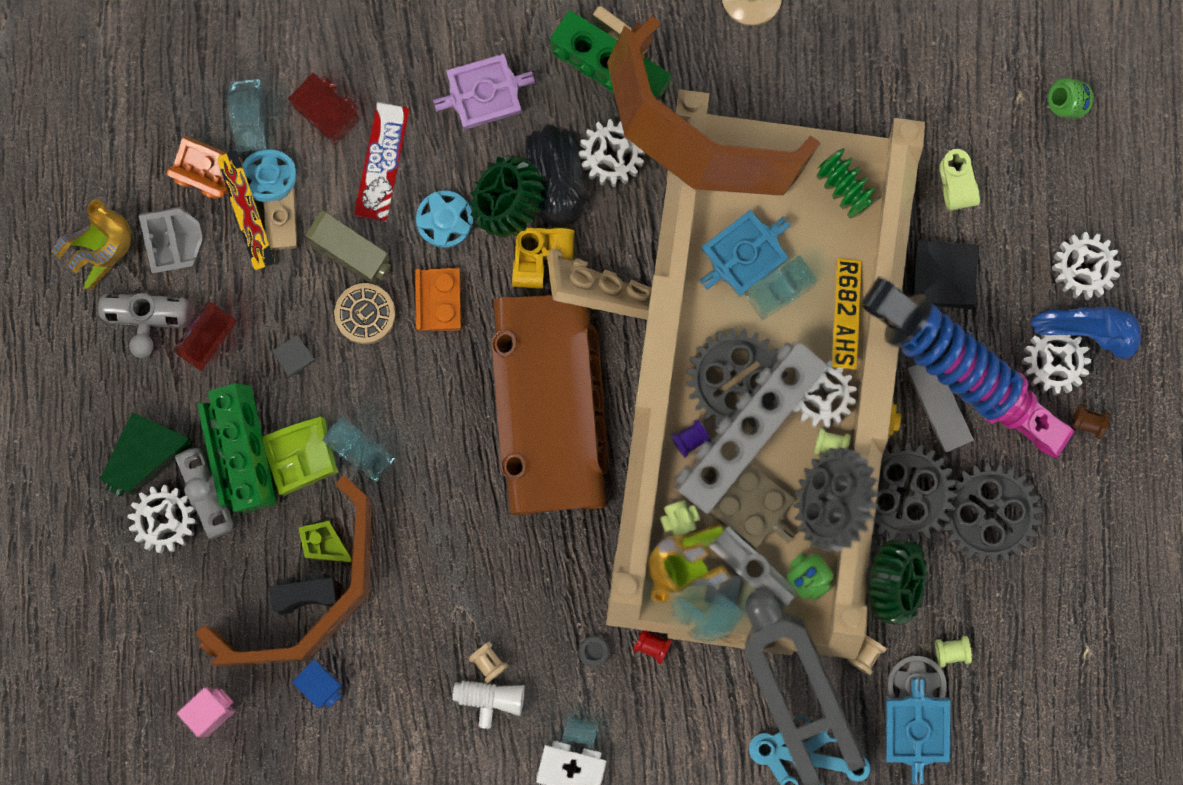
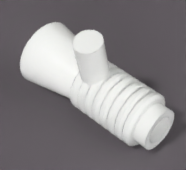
M463 680L461 683L455 682L453 701L459 702V705L481 707L479 727L491 728L493 708L521 716L525 685L496 687L495 684L487 685V683L466 682Z

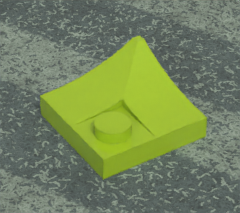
M324 417L300 422L263 436L267 460L279 495L285 496L338 473Z

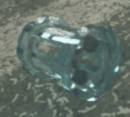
M568 715L562 742L573 741L586 744L589 749H593L599 722H583L575 720L573 716Z

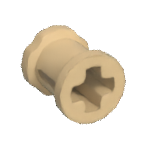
M865 635L856 660L847 659V662L861 672L871 676L873 672L871 668L879 655L885 653L887 649L879 642Z
M490 641L468 658L470 663L474 662L485 675L484 681L486 683L492 681L509 667L506 662L502 663L491 649L492 644Z

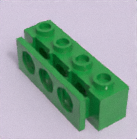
M569 10L549 39L550 49H552L551 53L559 60L567 62L586 77L594 79L608 91L614 93L609 69L601 65L608 62L617 39ZM581 46H586L590 50L588 52L581 53L578 52L576 49ZM644 57L643 63L651 92L659 100L671 83L672 74Z
M234 383L207 391L210 403L202 402L197 404L219 507H233V512L251 513L276 506L277 501L252 387ZM209 419L212 420L214 428H211ZM216 449L219 450L221 458L217 457ZM223 479H225L227 488L225 489L223 486Z

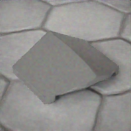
M181 207L139 214L151 273L193 266L203 241L199 221Z

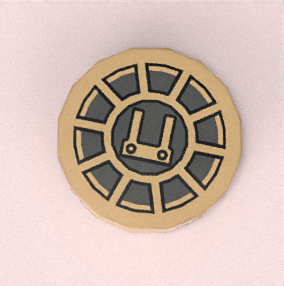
M369 283L355 284L346 289L337 299L334 309L335 323L342 335L351 342L358 344H374L384 339L393 329L396 317L395 305L389 294L381 287Z

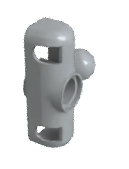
M106 293L99 299L98 314L103 321L109 324L138 325L137 335L131 338L129 349L135 357L145 358L153 351V341L149 337L150 327H188L191 323L192 303L183 297L151 296L144 293L136 295ZM145 303H150L148 314L139 316V308ZM105 313L117 314L118 321L107 320ZM166 317H177L178 324L167 323Z
M191 448L176 454V461L186 483L185 494L189 498L194 510L198 512L208 538L213 540L227 534L233 528V521L227 507H219L212 471L204 451L200 448ZM200 458L203 465L190 469V463ZM223 514L226 522L213 526L214 518Z

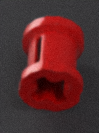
M642 630L633 651L636 653L641 651L655 658L656 662L661 665L672 643V639L668 638L665 640L649 631Z

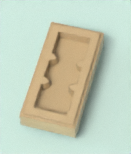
M599 6L593 13V24L617 40L624 25L632 30V28L602 6Z
M293 187L285 198L279 201L264 202L265 234L271 250L298 248L295 189Z

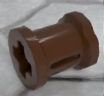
M1080 403L1074 413L1071 428L1075 431L1079 428L1093 433L1095 438L1101 439L1106 432L1110 414L1106 412L1100 414L1086 409L1084 404Z

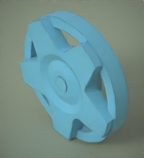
M261 150L250 155L242 163L246 178L252 181L249 187L254 201H279L285 198L295 185L297 178L295 165L291 158L281 151ZM277 158L283 160L287 165H278ZM262 159L260 165H251L255 161Z
M438 191L427 196L421 202L416 214L417 228L424 240L439 248H450L462 243L469 236L473 227L472 210L470 205H468L469 203L461 195L452 191ZM442 197H451L454 200L446 203ZM429 204L430 212L423 214L425 207ZM465 208L468 213V223L461 218ZM423 229L433 230L434 240ZM452 233L461 235L457 239L448 242Z

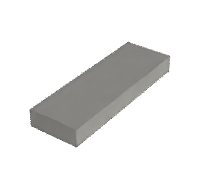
M914 365L907 368L906 371L944 454L973 442L974 439L953 393L949 389V385L941 384L938 381L937 375L932 376L927 373L925 366Z

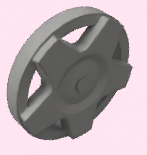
M923 656L904 658L895 664L889 673L887 690L890 698H896L893 685L900 689L898 698L912 695L911 678L916 676L918 688L919 676L925 678L924 695L934 698L933 690L941 686L938 698L945 697L947 689L945 675L939 665L929 658ZM910 662L908 671H897L902 665ZM924 663L934 668L937 673H927Z

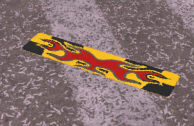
M235 150L218 156L217 162L253 268L257 270L274 264L275 261L238 152Z

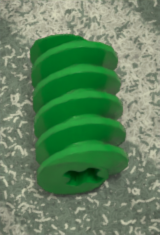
M841 148L817 167L820 170L816 177L818 180L828 178L824 188L827 190L835 188L832 193L833 199L844 197L839 206L841 209L851 207L847 216L852 219L865 212L881 197L872 198L876 190L875 186L868 189L864 188L868 178L864 177L859 180L856 178L861 169L859 167L852 170L848 168L853 159L842 160L841 157L845 149Z

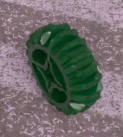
M506 155L505 158L497 157L495 163L488 162L487 170L480 171L481 177L479 181H474L476 188L470 192L474 199L468 205L473 209L471 216L476 220L475 224L481 229L486 230L485 232L490 235L504 238L517 236L519 231H526L527 223H534V214L541 212L538 208L539 203L545 200L541 196V193L546 189L542 185L544 177L538 173L539 169L522 157Z
M898 539L886 541L883 547L879 548L878 555L874 557L875 563L871 567V577L868 579L870 587L867 590L870 593L868 602L871 604V612L874 613L876 619L888 624L904 625L906 622L909 623L912 617L916 616L917 608L921 607V599L925 596L924 588L927 585L925 579L928 574L925 571L927 562L924 560V551H921L920 545H916L908 540Z

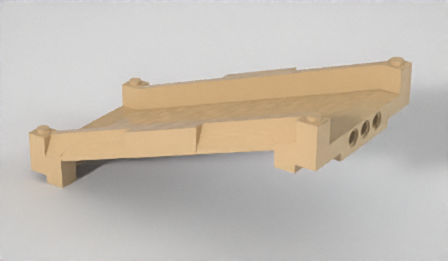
M679 89L676 114L716 144L793 152L798 150L811 135L820 142V145L800 177L784 196L695 190L668 170L606 625L667 633L669 639L746 649L745 641L752 628L746 613V600L755 589L743 580H741L735 609L704 602L707 586H691L682 592L670 593V599L665 603L654 602L651 598V590L654 587V583L649 576L648 558L663 539L674 536L672 531L665 533L660 518L666 516L664 508L686 500L688 507L695 505L674 487L678 483L675 478L686 465L691 467L698 459L695 454L701 445L688 453L689 456L684 459L676 448L670 434L682 432L692 426L695 419H699L711 442L718 434L715 431L717 428L715 426L716 417L712 415L705 420L704 416L707 410L705 408L695 410L696 405L700 402L699 399H689V395L695 392V388L686 387V383L694 380V377L686 374L687 369H696V366L690 362V358L701 357L696 348L700 346L707 349V337L717 342L718 331L727 338L730 328H733L736 337H740L742 330L746 329L747 338L750 339L756 332L759 333L757 342L760 344L769 339L768 351L775 348L780 350L786 342L791 344L793 341H799L824 363L827 364L829 360L832 361L837 258L862 261L860 303L877 277L888 280L902 292L912 202L915 193L918 163L923 149L925 122L894 118L889 138L710 115L707 114L709 93ZM841 148L845 149L841 157L842 160L853 159L848 168L850 170L858 167L861 169L856 178L858 180L864 177L868 178L864 188L868 189L875 186L876 190L872 198L881 197L865 212L852 219L847 216L851 207L841 209L839 206L844 197L833 199L832 193L835 188L829 190L824 188L828 178L818 180L816 177L820 170L817 167ZM749 210L755 214L760 222L768 227L781 219L782 216L786 218V222L788 221L791 227L777 236L779 246L789 257L787 262L740 298L730 285L722 281V279L710 287L709 290L704 288V285L699 280L714 269L711 261L701 250L703 245ZM860 306L857 370L844 368L841 373L843 377L847 375L853 377L847 384L857 389L854 393L849 394V397L854 398L856 403L846 406L851 413L848 417L840 414L842 421L840 424L837 425L833 420H830V425L825 429V432L844 436L846 433L851 434L848 449L861 453L860 457L868 459L866 466L874 468L870 477L878 479L877 483L872 486V490L877 491L881 458L888 440L899 347H893L886 342L884 335L887 325ZM736 350L731 354V359L736 365L743 366L748 363L749 356L743 350ZM759 362L749 366L740 375H736L734 372L730 373L732 376L731 380L716 390L713 395L715 397L720 396L734 384H738L740 387L743 386V378L760 366ZM787 367L783 371L788 372V375L782 378L783 383L786 385L795 380L793 377L795 370L792 367ZM711 368L706 372V378L712 384L721 383L724 379L722 371L717 368ZM759 375L752 376L750 379V385L753 389L758 385L755 380ZM826 375L827 379L834 385L839 384L833 377ZM819 387L818 391L812 395L820 396L821 400L825 401L829 392H824L822 387ZM730 393L724 398V403L729 409H738L735 405L741 397L738 394ZM842 398L832 401L831 413L839 408ZM809 403L805 404V406L809 410H811L814 413H817V409L815 407H813ZM791 411L749 464L795 499L785 511L782 523L797 534L788 544L783 538L773 532L764 538L756 550L752 549L766 558L769 565L785 580H787V575L792 569L789 563L803 552L807 557L811 554H819L834 572V579L831 582L834 587L816 601H813L812 598L802 599L797 593L782 610V613L804 620L819 655L856 660L865 638L867 607H865L866 581L874 520H866L865 524L868 532L859 531L860 541L852 540V547H843L841 552L821 550L811 546V541L803 539L805 532L798 531L802 521L795 520V516L800 513V509L794 508V504L800 501V497L796 496L795 492L802 490L803 486L798 481L799 479H806L805 468H813L811 460L813 458L820 460V454L818 456L813 455L819 428H824L822 422H818L816 427L812 428L811 419L808 418L802 423L800 419L803 414L800 411L798 413H792ZM745 421L744 430L742 431L748 434L755 427L753 428L749 421ZM727 441L722 445L721 455L723 458H730L735 454L736 446L733 441ZM707 466L701 471L700 477L703 482H709L704 476L711 467L715 470L713 466ZM877 496L872 498V502L876 503ZM696 506L700 521L694 522L697 528L694 532L714 526L715 524L722 525L723 532L727 529L709 513L706 514ZM870 509V514L873 517L875 515V509ZM714 541L710 542V545L706 546L709 556L703 558L708 570L711 571L719 566H723L729 574L740 577L732 567L710 548ZM749 561L746 565V573L752 578H758L762 574V566L757 561ZM784 637L766 644L763 652L792 655L793 651H797L793 641Z

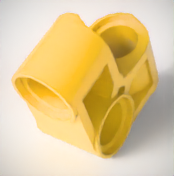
M527 228L526 231H520L516 239L512 287L543 288L544 261H547L551 248L562 252V258L573 262L575 231L565 228ZM526 237H532L538 242V247L528 251L522 247L521 242Z

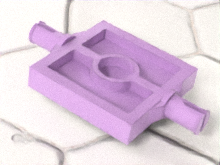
M501 54L446 70L450 83V95L433 99L436 112L454 107L460 116L463 129L466 130L522 113L517 97L518 88L534 84L535 81L532 71L514 76L508 68L505 55Z

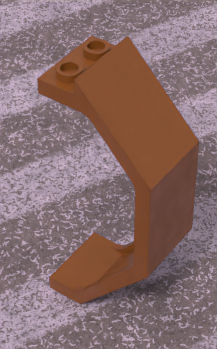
M650 16L643 25L638 22L632 30L624 25L607 62L624 137L695 190L784 196L800 177L820 142L810 135L803 145L793 152L716 144L657 100L651 92L643 63L645 56L642 53L651 45L654 39L651 35L660 27L661 22Z
M344 475L335 485L354 502L356 507L352 575L349 589L296 646L291 648L239 652L215 628L203 625L195 635L201 639L198 645L208 655L216 657L210 663L211 666L228 667L309 661L368 598L372 502Z

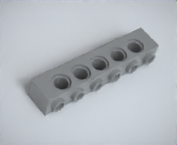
M793 341L791 344L786 342L775 356L778 358V361L771 369L766 367L755 380L758 383L751 394L747 391L741 396L735 405L738 410L731 418L726 416L715 429L718 433L711 443L708 441L704 442L695 454L698 459L691 467L686 465L675 478L678 483L674 488L706 514L711 511L828 367L826 363L799 341ZM792 367L795 370L796 377L791 384L786 385L781 379V374L785 368ZM766 392H773L776 397V402L770 409H764L761 404V398ZM752 416L755 419L756 427L751 433L745 434L741 429V422L744 418ZM727 441H733L736 446L735 454L730 458H723L721 455L722 445ZM707 466H713L716 470L715 478L711 482H703L700 477L701 471Z

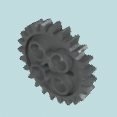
M730 328L727 338L718 331L717 342L707 337L706 344L708 348L704 349L700 346L696 348L701 357L690 358V362L696 366V369H687L686 374L694 377V380L686 383V387L695 388V392L689 395V399H699L700 402L696 405L695 410L705 408L707 410L704 416L705 420L712 415L715 416L716 427L726 416L731 418L738 410L729 409L724 403V398L730 393L738 394L740 397L747 391L751 394L754 390L750 385L752 376L759 375L766 367L771 369L778 361L774 359V356L779 349L775 348L768 351L767 346L770 340L766 339L760 344L757 342L758 332L750 339L747 338L746 329L742 330L740 337H736L733 328ZM736 350H743L748 354L749 361L743 366L736 365L731 359V354ZM759 362L760 366L743 378V386L740 387L738 384H734L720 396L715 397L713 395L716 390L731 380L732 376L730 373L734 372V374L740 375L749 366ZM711 368H717L722 371L724 379L721 383L712 384L707 380L706 372ZM783 371L781 379L786 377L788 372ZM766 392L761 398V404L764 409L772 408L774 406L772 402L776 401L773 392ZM752 416L744 418L741 422L742 430H744L745 421H749L753 428L756 427L755 419Z
M907 443L905 451H901L897 444H894V453L892 454L884 449V458L881 459L877 490L879 494L876 499L878 507L875 508L873 528L877 525L880 526L877 533L878 536L881 537L888 531L889 541L895 540L897 535H900L902 540H908V536H912L917 544L920 539L919 534L924 533L928 539H931V528L941 532L942 529L938 522L940 520L950 522L945 512L946 510L955 511V506L950 504L949 500L958 498V495L949 491V489L955 487L957 483L955 480L946 479L953 472L951 468L941 470L945 464L943 458L936 462L933 461L936 454L934 450L924 455L923 445H920L916 452H914L910 443ZM894 467H901L905 470L904 477L897 482L889 480L890 470ZM915 467L917 472L910 486L914 496L906 498L902 518L897 520L896 515L903 502V497L899 492L900 490L906 491L911 470ZM925 476H930L935 480L933 488L928 491H922L918 488L919 480ZM885 496H891L895 499V505L889 511H882L879 508V502ZM919 505L925 509L923 518L917 521L911 520L908 516L910 508Z
M841 447L839 449L830 448L829 453L820 452V460L814 458L811 460L812 469H804L807 477L805 480L799 479L798 481L803 486L802 490L795 492V495L800 497V501L794 504V508L800 509V513L795 516V520L802 521L798 531L805 532L803 539L811 541V546L830 552L833 550L841 552L843 547H852V540L860 541L859 531L868 532L865 522L866 520H874V517L870 514V509L878 507L876 503L872 502V498L879 494V491L872 490V486L877 483L878 479L870 477L874 468L866 466L868 459L860 457L861 453Z
M986 463L984 472H980L979 468L975 465L973 466L972 476L962 471L963 482L955 480L957 483L955 486L956 490H949L957 493L958 498L949 501L956 509L955 511L945 513L949 517L950 522L942 530L944 532L952 531L953 534L948 539L949 543L957 540L960 543L956 552L959 553L965 548L969 550L967 554L968 560L974 554H978L979 564H982L985 557L990 556L992 565H995L997 556L1001 555L1007 563L1009 561V552L1019 557L1021 555L1018 548L1020 545L1029 549L1030 544L1026 537H1037V534L1031 527L1041 526L1042 523L1034 519L1035 515L1042 513V509L1033 507V504L1038 502L1040 497H1030L1029 493L1033 490L1034 486L1024 487L1022 485L1026 477L1024 475L1017 480L1013 478L1014 468L1009 470L1007 474H1004L1002 464H999L996 472L991 470L989 463ZM990 484L995 486L998 496L993 500L983 498L980 490L984 485ZM974 495L988 510H991L993 507L998 510L996 517L1011 527L1013 532L1008 533L993 518L988 521L985 520L986 512L972 502L969 496ZM1009 505H1016L1020 508L1022 516L1015 521L1009 520L1005 516L1004 509ZM966 507L973 508L977 512L976 521L972 523L962 521L960 511ZM988 528L997 529L1001 534V540L996 544L986 542L983 536L984 531Z

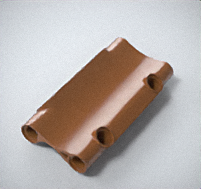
M552 295L504 297L493 300L496 334L492 338L491 347L501 471L507 478L510 515H526L570 509L589 510L607 507L603 474L607 473L609 468L603 383L599 337L595 326L590 324V308L555 301ZM512 339V340H513V347H512V349L509 351V350H508V344H509V341ZM522 461L523 468L518 473L517 467L519 462Z

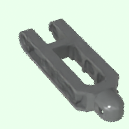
M763 589L755 590L746 600V613L752 628L745 641V654L803 784H822L821 778H818L811 761L810 751L804 739L829 729L832 730L849 770L852 772L865 767L866 764L862 752L804 620L782 613L773 593ZM783 637L793 641L825 714V717L800 727L796 719H792L784 692H780L774 678L772 665L767 663L763 654L766 644Z

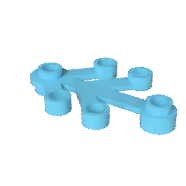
M799 715L794 718L796 719V722H798L799 720H806L808 723L811 722L810 719L805 715ZM827 730L805 741L810 751L813 766L844 772L853 781H862L868 777L870 765L865 757L866 766L861 774H854L849 770L845 759L814 753L815 750L829 741L836 742L835 737H830L827 734ZM778 732L775 735L760 733L756 735L749 745L751 758L758 764L768 765L780 785H784L788 781L799 785L795 778L789 777L779 760L783 759L793 762L788 748L782 746L785 742L781 733ZM762 744H768L771 747V751L767 755H762L759 752V747Z

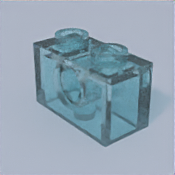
M799 255L749 287L745 296L763 321L813 289L817 279Z

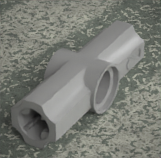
M730 527L710 546L715 553L742 577L744 582L750 584L755 590L763 589L773 593L781 610L796 596L797 591L769 565L766 558L756 553ZM749 561L760 563L762 566L760 577L752 578L746 573V565Z

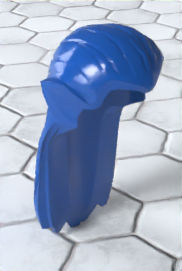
M1111 306L1107 308L1098 307L1096 309L1088 307L1071 310L1050 309L1039 312V315L1031 318L1030 324L1035 328V333L1040 335L1092 337L1103 350L1113 351L1114 356L1120 357L1123 360L1135 355L1141 343V331L1137 318L1129 312L1121 311Z

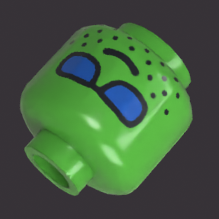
M1062 78L1057 80L1048 92V105L1051 111L1059 117L1081 118L1090 111L1093 105V91L1089 84L1082 80Z
M803 552L789 563L792 569L787 575V580L802 599L812 598L813 601H816L834 587L831 583L834 579V572L819 554H811L807 557Z

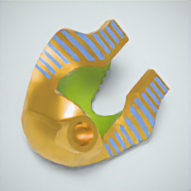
M100 199L92 200L87 207L90 224L77 232L60 235L56 245L51 250L59 259L70 246H81L93 250L81 249L76 251L66 264L76 274L88 262L94 265L84 284V288L87 290H92L98 285L99 281L105 277V274L127 253L131 245L132 231L127 220L121 214L107 209L104 202Z
M715 524L714 526L686 535H674L663 539L655 547L648 558L649 576L654 583V587L651 590V598L654 602L665 603L670 599V593H679L691 586L709 585L718 589L723 582L730 579V574L723 566L709 571L703 561V558L709 556L706 546L710 545V542H713L714 539H717L723 533L722 525Z

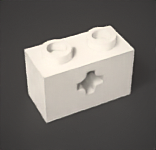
M553 741L551 747L546 745L544 747L536 783L543 785H601L606 760L600 759L601 752L583 748L582 754L570 752L571 745ZM571 759L577 760V766L582 768L581 773H575L573 778L568 777V772L562 769L563 764H569Z

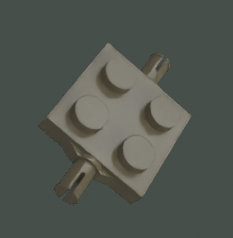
M750 464L746 466L709 512L711 516L725 527H730L755 550L764 538L773 532L783 538L788 544L797 534L782 523L785 511L795 499ZM711 467L704 478L711 482L716 476V471Z

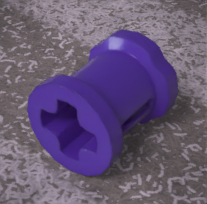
M695 419L693 425L682 432L670 434L676 448L684 459L689 456L688 453L699 447L704 442L708 441L711 443V439L699 419Z

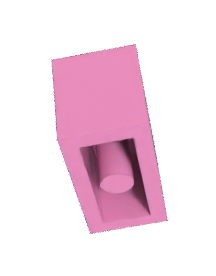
M204 687L176 714L197 737H209L236 711L231 707L234 701L223 689Z

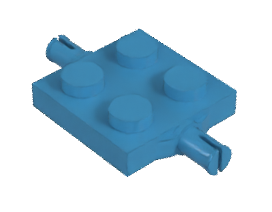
M749 210L701 247V250L711 261L714 270L700 279V283L704 285L706 290H709L710 287L722 279V281L730 285L740 298L789 260L787 254L779 246L777 236L790 228L791 225L782 216L781 219L768 227L760 222L755 214Z
M916 676L911 678L912 695L904 698H886L885 759L887 763L903 762L911 765V783L917 784L918 772L919 784H924V765L934 762H950V699L931 698L924 695L925 678L919 676L918 688Z

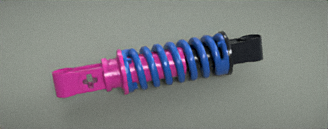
M881 277L876 278L861 301L860 306L887 325L884 336L889 345L902 347L903 354L908 357H914L915 363L919 366H925L927 373L930 375H937L938 381L943 385H949L950 391L954 394H960L961 399L965 403H972L973 409L983 416L986 422L993 424L1000 421L1006 428H1015L1045 454L1054 458L1060 456L1072 437L1074 430L1037 402L1036 395L1027 389L1028 381L1022 373L1010 369L1006 362L998 359L995 353L987 350L984 344L974 339L973 335L964 331L959 324L952 322L950 317L940 312L938 307L926 295L918 294L908 298L893 283Z

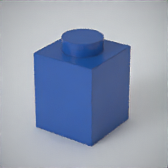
M313 660L292 681L318 709H323L325 705L330 709L342 697L339 691L344 686L317 660Z

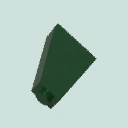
M132 412L99 480L107 483L106 490L122 497L124 492L134 495L176 460V454L189 449L193 441L184 435Z

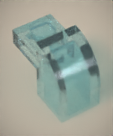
M261 80L230 82L228 91L229 119L231 130L233 129L236 151L267 150L263 120L265 107Z
M343 416L339 417L322 440L333 452L375 483L395 459L381 445L364 435Z
M720 592L705 613L680 595L671 604V607L675 609L672 614L674 617L686 625H689L691 621L696 624L689 636L700 641H716L727 636L745 613L744 609Z

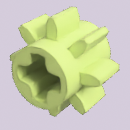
M686 500L664 508L666 516L660 519L665 533L672 531L673 535H686L697 530L694 522L700 521V517L695 505L688 507Z

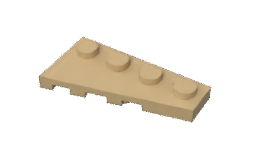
M551 248L547 260L553 300L620 315L648 319L651 287L633 280L625 283L616 276V273L606 269L603 273L587 268L588 262L575 258L574 262L561 257L562 252Z

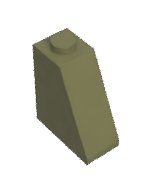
M323 210L319 212L305 235L312 249L375 285L378 279L383 280L391 267V264L388 263L390 260L388 253Z

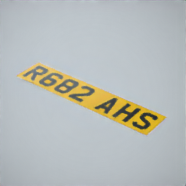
M837 258L832 367L857 370L862 262L860 260Z

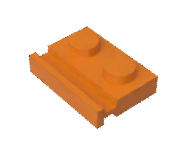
M460 268L415 269L417 332L429 330L460 331Z

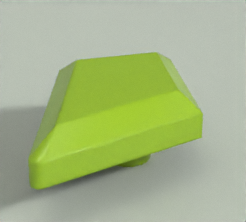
M330 521L299 527L306 559L352 562L351 556Z

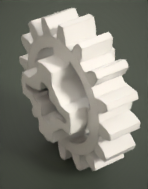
M609 119L607 127L604 128L598 122L596 123L597 131L595 133L589 129L586 131L589 141L581 140L580 146L586 149L579 152L580 159L586 160L582 164V169H591L589 178L592 180L599 176L600 185L602 186L606 180H611L612 187H616L618 179L627 184L628 174L634 177L638 175L635 166L643 167L644 160L638 156L644 155L645 152L624 137L621 121L616 127L613 126L612 120ZM611 135H617V136L622 137L623 139L620 140V139L611 137ZM599 140V150L594 152V155H591L594 144ZM607 145L613 152L617 151V162L611 155H607ZM632 151L631 161L625 166L624 157ZM606 167L612 169L613 172L605 171L601 168Z
M1084 232L1080 240L1074 234L1069 238L1070 244L1063 242L1059 246L1063 252H1056L1053 257L1060 261L1052 267L1053 271H1060V275L1055 281L1065 282L1062 290L1064 292L1070 288L1073 289V298H1077L1081 293H1084L1085 299L1089 300L1092 298L1093 292L1099 298L1104 294L1103 288L1110 290L1114 286L1110 280H1117L1120 276L1114 269L1121 266V262L1113 260L1118 250L1109 251L1108 247L1111 241L1107 240L1103 244L1100 243V234H1096L1093 239H1089L1088 233ZM1088 247L1096 250L1099 253L1090 251ZM1072 252L1073 263L1071 267L1067 268V260ZM1083 262L1085 264L1097 262L1090 270L1088 268L1077 270ZM1104 264H1106V272L1104 278L1101 280L1102 275L1100 273L1101 267ZM1074 279L1083 281L1085 285L1078 283Z
M1041 335V339L1034 336L1030 340L1034 347H1025L1024 352L1030 356L1024 358L1022 364L1029 365V369L1024 375H1033L1032 386L1040 383L1042 384V393L1052 388L1053 395H1058L1061 388H1063L1066 394L1071 392V383L1076 387L1082 384L1079 376L1086 377L1089 374V371L1083 368V366L1090 364L1091 359L1084 358L1083 356L1089 348H1080L1078 345L1082 340L1080 336L1073 340L1070 338L1071 335ZM1049 342H1059L1065 345L1064 347H1054ZM1037 354L1041 358L1040 370L1037 366ZM1072 354H1074L1076 359V367L1072 365ZM1058 356L1061 358L1059 365L1054 367L1051 362ZM1049 376H1059L1061 379H1065V380H1063V381H1054V380L1048 379V377H1049Z
M831 360L828 361V367L792 410V413L800 411L803 414L800 419L802 423L808 418L811 419L812 428H815L818 422H822L826 429L830 425V420H833L837 425L842 422L840 414L848 417L851 413L846 406L856 403V400L849 397V394L854 393L857 389L847 384L853 377L851 375L843 377L841 373L844 368L832 369ZM826 375L833 377L839 384L834 385L827 379ZM819 387H822L824 392H829L825 401H822L820 396L812 395L818 391ZM842 398L839 408L831 413L832 401ZM805 404H811L817 409V413L809 410Z
M166 485L162 486L161 492H158L152 486L150 487L151 495L139 494L142 500L140 504L132 502L131 506L136 509V513L129 514L128 518L135 521V524L129 527V531L138 532L139 534L134 540L138 543L146 540L144 548L149 551L156 545L157 553H163L164 546H167L169 551L174 552L175 543L178 542L185 546L186 542L183 537L185 535H194L189 526L197 524V520L190 518V514L196 511L192 506H186L189 503L187 496L179 498L181 494L179 489L175 488L170 494L169 487ZM165 499L162 501L161 505L155 507L149 506L154 501ZM177 506L180 507L182 512V523L178 521L176 515ZM159 514L165 515L169 519L168 523L160 524L156 520ZM143 516L147 517L149 524L147 532L143 526ZM172 531L177 532L174 536L168 539L160 540V538L162 539L164 534Z

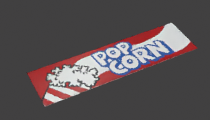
M377 102L354 216L387 221L410 108Z

